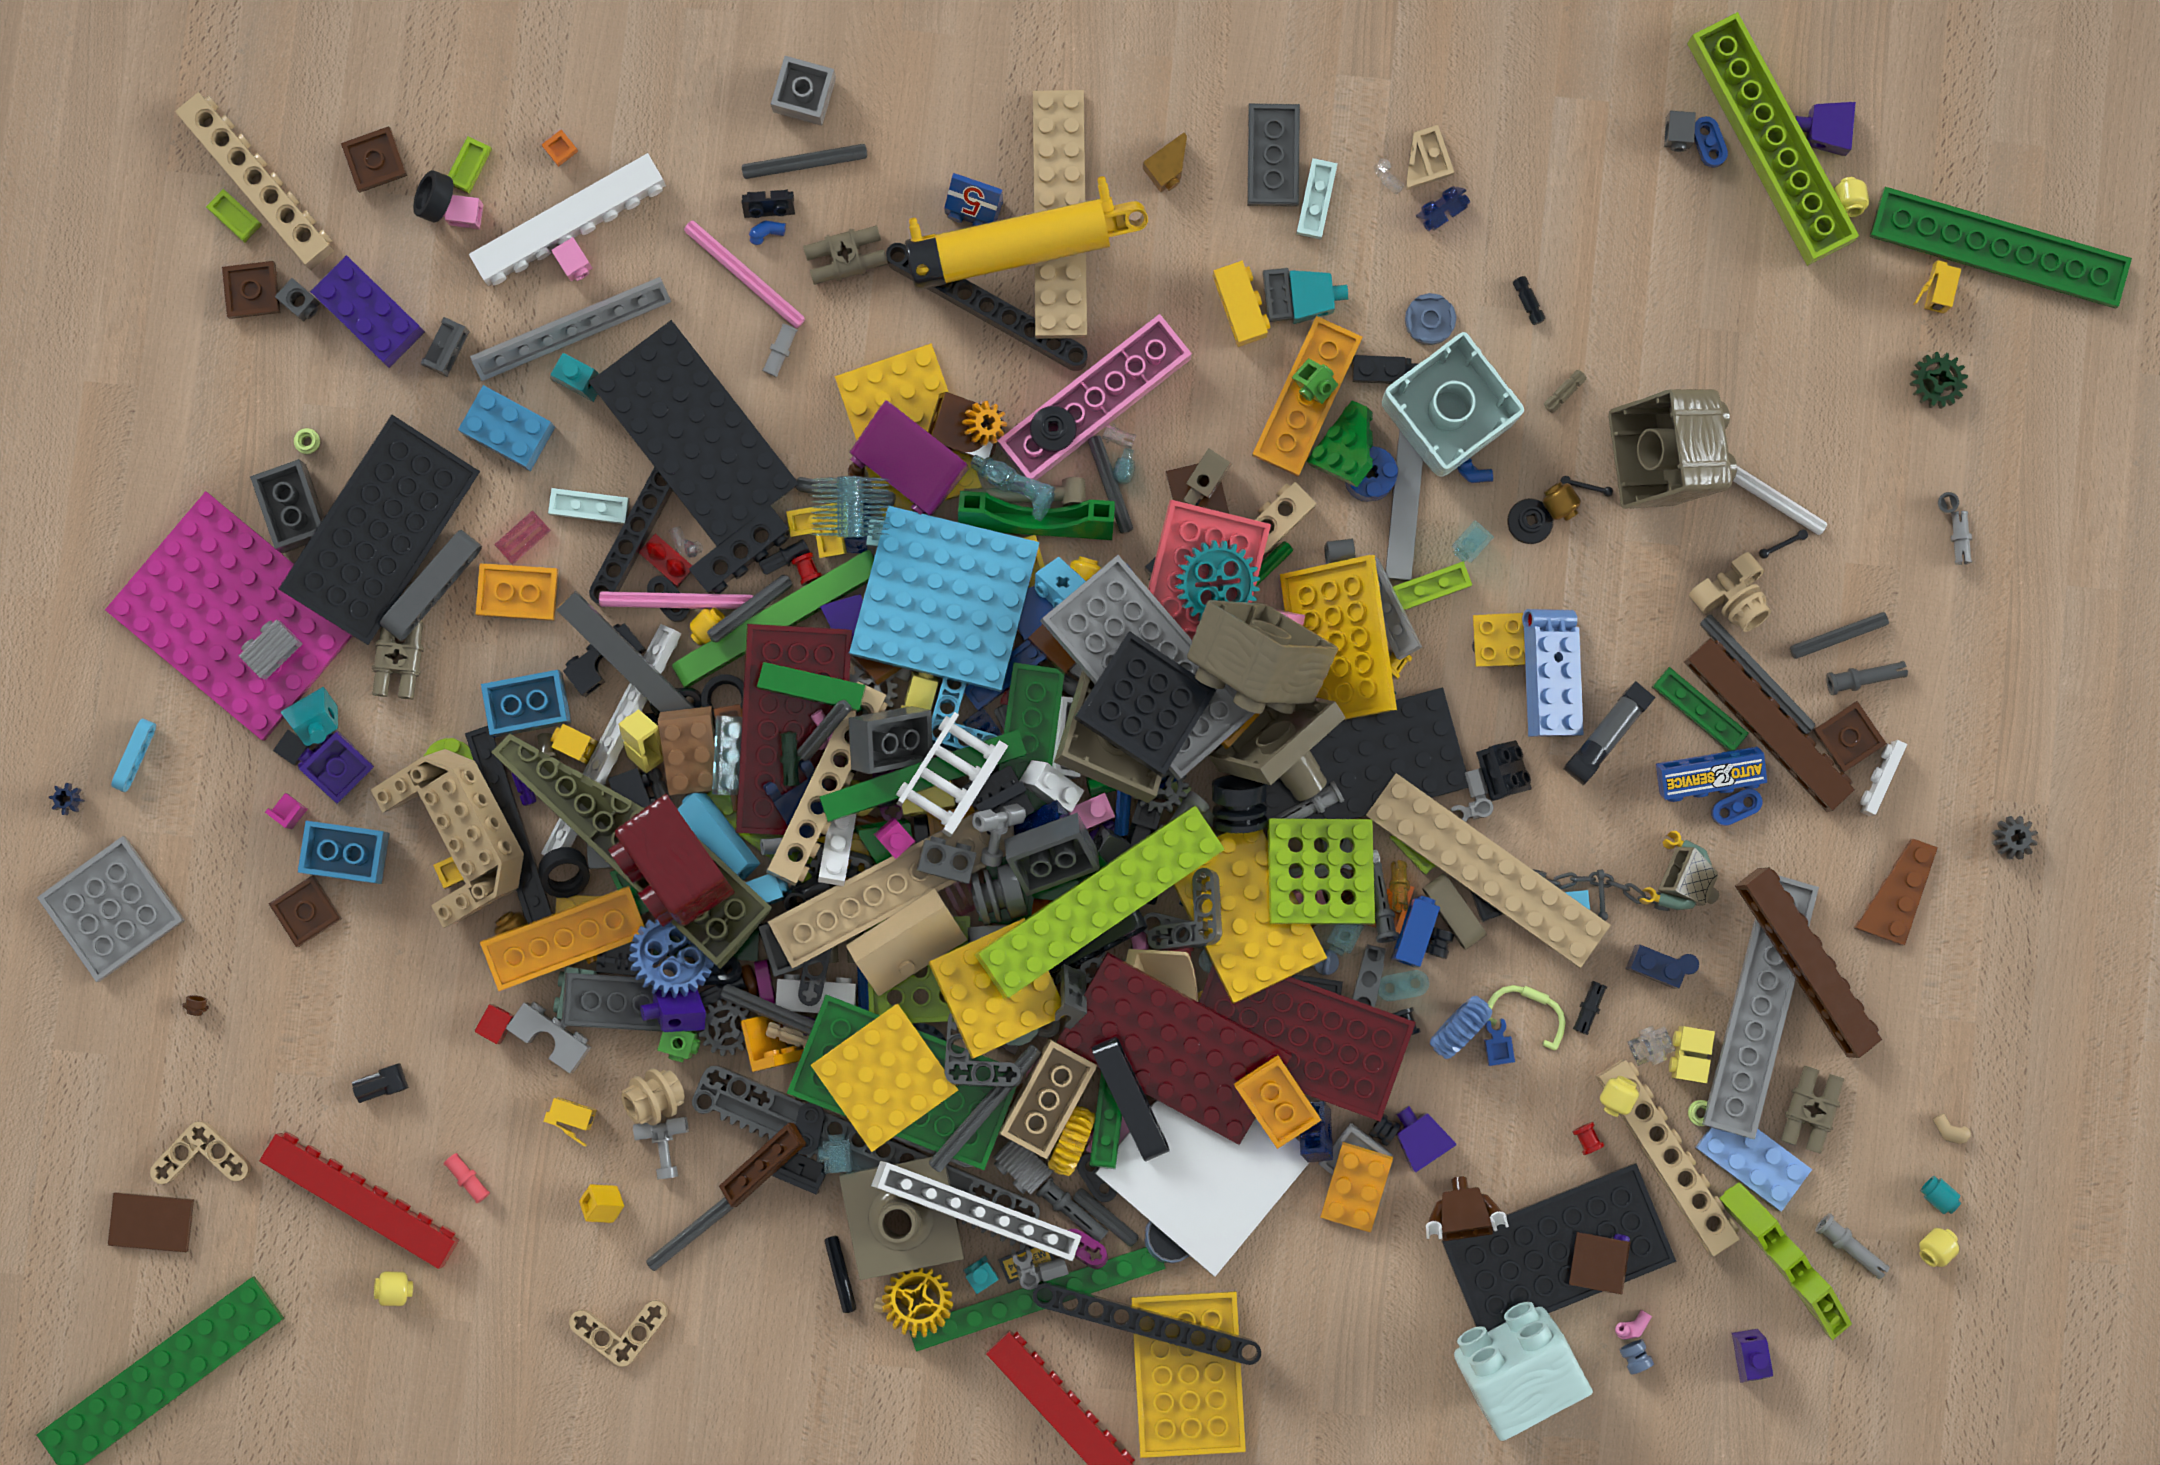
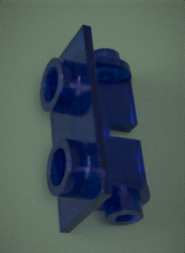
M1455 186L1450 187L1442 193L1443 197L1435 202L1430 201L1421 207L1422 211L1416 217L1426 220L1423 225L1428 232L1430 230L1435 231L1449 221L1444 213L1448 210L1450 216L1454 217L1468 208L1470 200L1466 194L1462 196L1466 189L1455 188Z

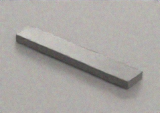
M1399 430L1396 458L1398 475L1393 488L1385 573L1388 579L1410 581L1412 577L1423 459Z

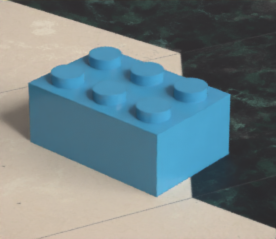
M483 385L458 431L469 439L531 472L555 426L551 421Z
M559 670L481 684L489 734L492 737L497 738L509 734L513 735L560 726L562 724H571L563 673Z
M306 821L298 873L382 884L390 833Z

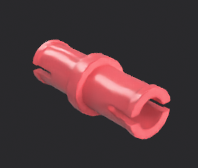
M457 1153L444 1162V1165L457 1178V1184L460 1187L463 1186L476 1203H480L490 1194L476 1177L477 1173L473 1169L470 1170Z

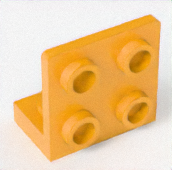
M764 1016L741 1021L752 1072L800 1061L804 1049L797 1050L796 1046L787 1047V1043L779 1041V1037L773 1039L766 1036L769 1023L778 1022Z

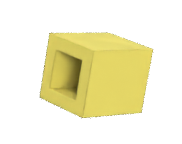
M912 671L904 699L905 706L931 710L938 686V678L934 677V675Z

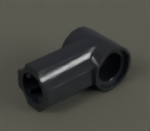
M818 873L801 884L793 885L784 900V906L789 911L836 885L818 882ZM792 896H800L804 902L798 903L793 900Z
M401 1063L378 1070L379 1073L352 1082V1089L358 1102L362 1103L385 1094L387 1096L408 1089Z

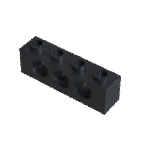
M769 505L760 514L692 565L689 570L708 594H720L728 587L727 583L734 577L739 579L749 570L747 567L754 561L759 563L769 555L767 552L775 545L776 547L783 545L789 539L790 529L771 505ZM761 530L767 531L769 536L765 542L759 543L755 540L757 532ZM738 547H747L748 554L745 558L739 559L735 557V551ZM720 562H725L728 564L726 573L722 575L716 574L715 566Z

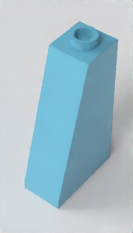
M691 793L682 800L683 804L678 808V811L696 837L744 881L761 864L738 833H736L735 829L707 793Z

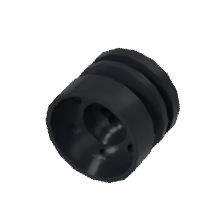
M1226 775L1213 780L1212 801L1217 804L1212 809V814L1214 815L1213 827L1216 830L1228 833H1249L1267 827V807L1262 804L1267 798L1266 784L1234 775Z

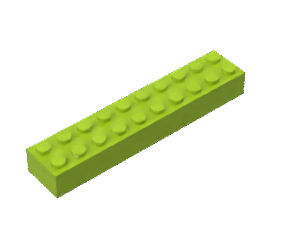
M1736 12L1693 34L1687 45L1806 265L1808 266L1853 243L1859 237V234L1739 13Z
M1196 805L1190 807L974 955L1004 999L1009 998L1225 849Z

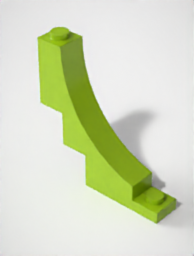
M1740 1182L1728 1188L1719 1198L1725 1210L1774 1264L1808 1311L1819 1321L1825 1334L1831 1340H1834L1852 1323L1833 1288L1811 1266L1806 1255L1784 1233L1779 1222Z

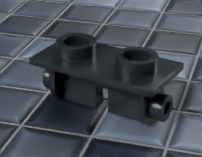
M788 189L770 191L771 198L767 199L765 191L747 192V194L742 195L741 200L744 218L795 215L794 192H789Z

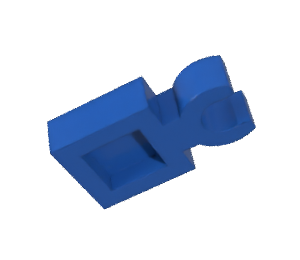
M1503 1018L1499 1019L1500 1027L1497 1030L1492 1029L1490 1020L1485 1023L1486 1030L1491 1034V1039H1484L1488 1066L1515 1062L1511 1036L1503 1035L1506 1030V1021Z

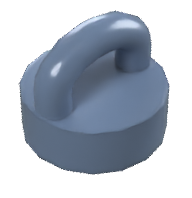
M1323 949L1327 959L1313 967L1319 974L1330 975L1338 969L1339 958L1332 950Z

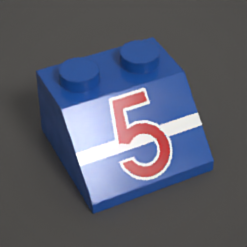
M953 173L944 207L948 218L958 223H962L964 220L973 223L972 226L997 221L1003 205L1002 189Z

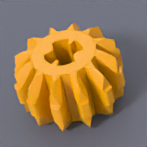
M983 401L981 406L978 403H974L972 405L973 410H966L965 414L970 419L963 420L962 424L969 425L970 429H967L964 434L969 435L973 433L971 438L973 443L980 439L982 446L987 445L988 440L994 444L997 442V436H1004V432L1000 427L1007 426V422L1000 420L1001 417L1005 416L1004 412L996 413L998 410L997 404H993L990 407L988 401ZM987 419L989 424L983 428L981 423Z

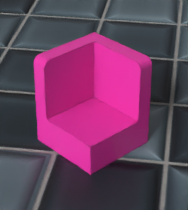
M285 793L273 809L268 808L265 813L284 828L293 829L308 808L288 793Z

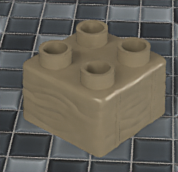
M1670 389L1609 411L1608 417L1620 504L1623 509L1675 506L1723 492L1731 487L1732 481L1736 477L1737 463L1734 456L1728 452L1725 429L1728 427L1730 420L1729 409L1721 401L1718 391L1713 389Z
M1209 600L1197 626L1187 658L1199 666L1195 678L1201 683L1216 689H1224L1227 684L1235 689L1237 692L1233 702L1239 707L1261 714L1265 706L1268 705L1279 712L1292 714L1296 704H1311L1315 701L1339 648L1267 604Z

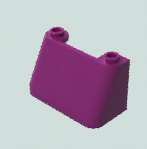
M887 400L877 410L849 452L852 455L850 460L861 469L866 466L906 496L913 503L911 508L920 515L926 513L932 516L969 470L966 462Z

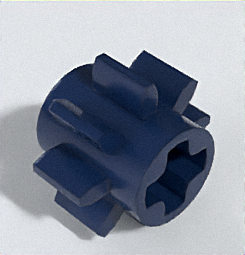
M65 783L64 789L55 786L56 792L53 796H49V799H52L55 804L52 810L62 808L61 813L68 816L69 810L79 812L78 805L85 802L79 796L82 790L80 788L72 790L71 783ZM70 796V802H63V797Z

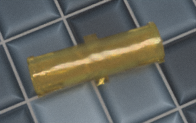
M1397 860L1398 868H1396L1395 861L1391 863L1392 880L1389 883V889L1392 892V909L1396 912H1402V904L1404 911L1409 908L1408 891L1410 890V882L1407 880V863L1403 860Z

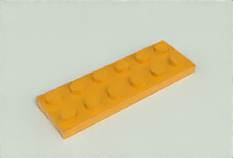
M1315 317L1252 456L1299 477L1359 347L1362 336L1323 318ZM1308 358L1330 368L1334 373L1333 379L1338 383L1336 389L1323 404L1313 399L1311 401L1306 400L1299 393L1301 388L1292 379V376Z
M627 886L482 940L480 945L499 992L630 943L635 934L639 935L638 930L640 926H645L631 889Z

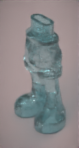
M978 455L973 457L971 468L979 472L980 478L985 477L987 482L1001 489V491L1007 492L1009 490L1028 497L1032 501V515L1034 519L1041 521L1045 517L1054 500L1055 487L1019 475L1015 469L1007 466L1003 461H996L989 457L983 459Z

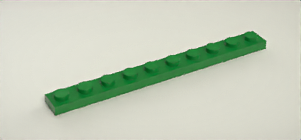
M1143 1247L1110 1258L1099 1269L1086 1266L1068 1272V1275L1046 1282L1091 1294L1166 1268L1164 1262L1155 1259L1149 1253L1147 1247ZM1020 1288L951 1311L950 1318H943L945 1321L943 1327L936 1325L937 1332L935 1334L927 1329L926 1337L921 1335V1331H917L916 1337L913 1338L911 1335L917 1352L1043 1310L1044 1308L1037 1306L1034 1302V1289ZM1042 1288L1037 1293L1038 1299L1042 1302L1051 1300L1053 1296L1048 1288ZM1068 1295L1063 1299V1303L1076 1299V1297Z

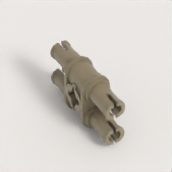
M877 225L858 231L849 229L848 232L833 236L827 235L823 241L803 246L807 261L830 255L834 260L831 261L832 264L810 270L814 285L833 279L842 281L844 278L858 274L864 275L866 270L888 265L884 249L865 255L858 254L857 249H860L859 246L881 241ZM843 247H845L849 254L848 263H846L842 256Z
M420 621L406 637L405 643L397 644L395 636L381 626L380 639L375 643L376 654L374 665H372L373 672H375L372 691L374 696L388 697L390 675L398 673L401 675L398 697L401 699H414L416 677H419L421 674L419 670L421 653L424 652L423 645H421L423 622ZM398 653H400L405 659L398 660V664H396L392 658H396Z
M1804 1066L1798 1087L1792 1090L1793 1097L1788 1112H1785V1117L1788 1119L1781 1141L1796 1145L1802 1124L1808 1122L1811 1123L1810 1126L1813 1128L1806 1149L1821 1154L1827 1133L1833 1130L1832 1124L1837 1108H1840L1838 1098L1844 1078L1829 1074L1823 1096L1816 1097L1814 1096L1813 1089L1820 1070ZM1814 1105L1822 1113L1811 1115V1112L1804 1108V1106Z

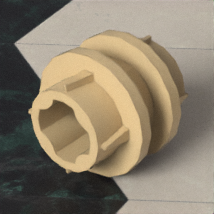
M652 1068L645 1073V1081L639 1076L632 1078L629 1082V1087L622 1091L621 1098L628 1116L634 1123L644 1124L647 1122L654 1126L661 1122V1113L668 1118L674 1116L677 1113V1107L684 1103L685 1096L679 1079L672 1071L663 1070L659 1072L657 1069Z

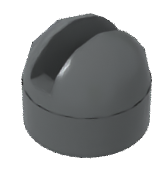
M1946 492L1939 497L1938 507L1942 512L1952 513L1957 510L1959 498L1956 494ZM1948 496L1952 505V509L1949 510L1944 499Z

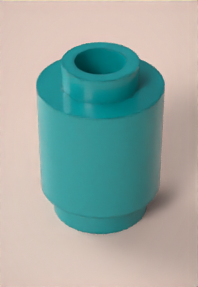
M1932 1176L1920 1190L1924 1194V1198L1942 1214L1947 1212L1952 1214L1961 1204L1959 1201L1961 1195L1942 1178L1938 1179Z

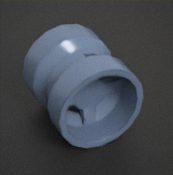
M1643 1339L1631 1342L1619 1349L1622 1357L1628 1362L1627 1368L1631 1375L1642 1372L1654 1365L1651 1356L1647 1355L1645 1351L1646 1344Z

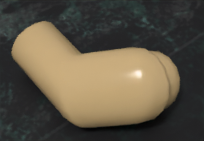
M1945 1113L1933 1118L1941 1136L1946 1141L1963 1144L1971 1137L1969 1128L1965 1126L1962 1128L1951 1126Z

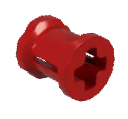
M812 552L801 555L791 561L793 566H796L802 579L800 581L802 586L822 576L821 572L817 571L812 558L814 555Z
M1589 1122L1572 1131L1573 1135H1577L1584 1149L1582 1151L1583 1155L1593 1153L1605 1146L1604 1142H1600L1593 1128L1595 1126L1594 1122Z

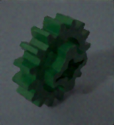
M1935 352L1932 354V359L1929 355H1926L1922 358L1923 362L1919 361L1915 364L1918 370L1912 371L1910 375L1915 377L1916 380H1913L1910 386L1917 387L1913 395L1920 394L1922 396L1920 399L1921 404L1928 400L1929 408L1934 407L1938 403L1939 409H1942L1946 406V402L1951 406L1955 403V399L1959 400L1962 398L1963 394L1960 391L1967 388V385L1962 383V381L1967 379L1968 375L1961 374L1965 366L1956 365L1957 357L1949 360V353L1946 352L1940 358L1939 352ZM1937 364L1934 371H1926L1928 366ZM1936 376H1940L1939 381L1943 382L1941 385L1938 384V379H1935ZM1943 390H1952L1949 395L1941 396Z

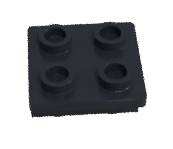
M1516 740L1493 745L1476 752L1491 802L1532 789L1530 784L1531 777L1523 762V752Z
M1007 766L990 775L972 803L975 812L991 809L994 813H999L1003 806L1016 803L1025 809L1026 816L1034 812V808L1025 793L1027 789L1022 781L1019 782L1011 766Z

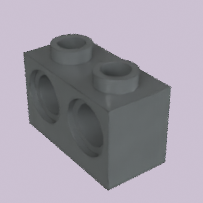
M931 836L930 840H924L916 871L969 884L977 854L971 851L972 846L956 843V847L945 845V839ZM932 848L938 849L941 853V860L936 864L931 863L927 858V853ZM956 855L964 856L967 861L966 867L963 870H957L953 866V859Z

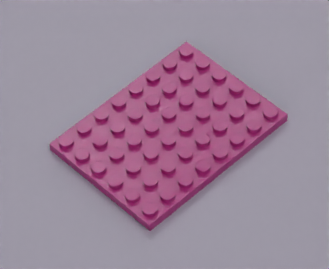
M206 491L105 609V611L262 741H265L283 720L284 716L281 714V711L299 701L353 637L278 590L294 563L281 552L275 550L270 543ZM277 619L303 644L272 675L264 680L257 676L239 655L243 652L241 650L242 646L248 640H255L262 634L260 629L268 621L272 620L274 622Z

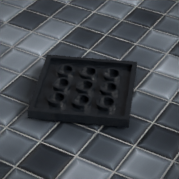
M1129 631L1074 719L1160 777H1163L1217 689L1201 683L1195 678L1193 673Z

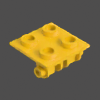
M1523 613L1473 615L1476 667L1506 665L1507 667L1525 665Z

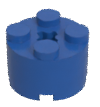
M1373 446L1370 448V457L1373 459V467L1370 471H1375V477L1372 476L1368 479L1365 476L1358 487L1345 482L1348 492L1360 501L1368 502L1383 499L1389 494L1397 480L1398 467L1394 458L1389 452L1380 447Z

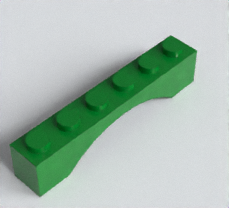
M960 491L958 523L1000 533L1112 540L1115 501L1089 499L1067 507L1030 508L1007 503L986 492Z

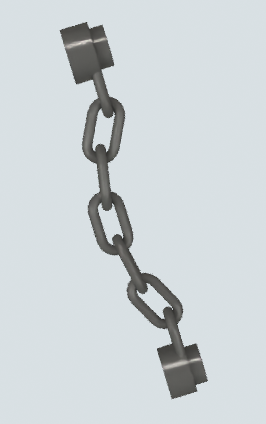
M1532 869L1546 879L1547 872ZM1568 872L1556 876L1553 880L1547 879L1559 889L1574 886L1577 882H1589L1591 885L1599 886L1598 882H1594L1596 878L1593 877L1597 876V872H1592L1589 876H1577L1573 872ZM1604 873L1605 877L1610 879L1606 880L1607 884H1604V888L1615 886L1623 889V894L1636 904H1641L1640 898L1651 899L1646 897L1645 893L1634 884L1627 883L1622 885L1614 882L1612 875ZM1572 876L1570 880L1573 882L1560 885L1561 883L1557 880ZM1629 887H1632L1642 896H1638L1635 899L1627 891H1630ZM1652 902L1655 903V909L1670 911V908L1659 906V902Z

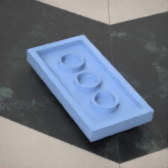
M1710 1127L1695 1147L1781 1212L1812 1171L1810 1167L1759 1129H1757L1755 1139H1749Z

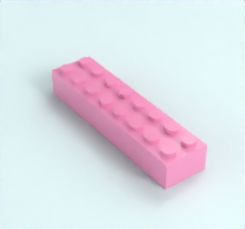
M1159 314L997 440L998 446L1027 483L1031 485L1189 362L1192 353ZM1060 406L1068 410L1075 419L1077 427L1076 436L1073 442L1061 451L1051 452L1043 450L1036 445L1031 437L1030 424L1032 418L1044 407ZM1048 424L1049 431L1057 432L1058 424Z

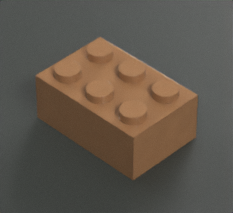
M712 706L660 712L658 727L669 795L720 790L723 779Z

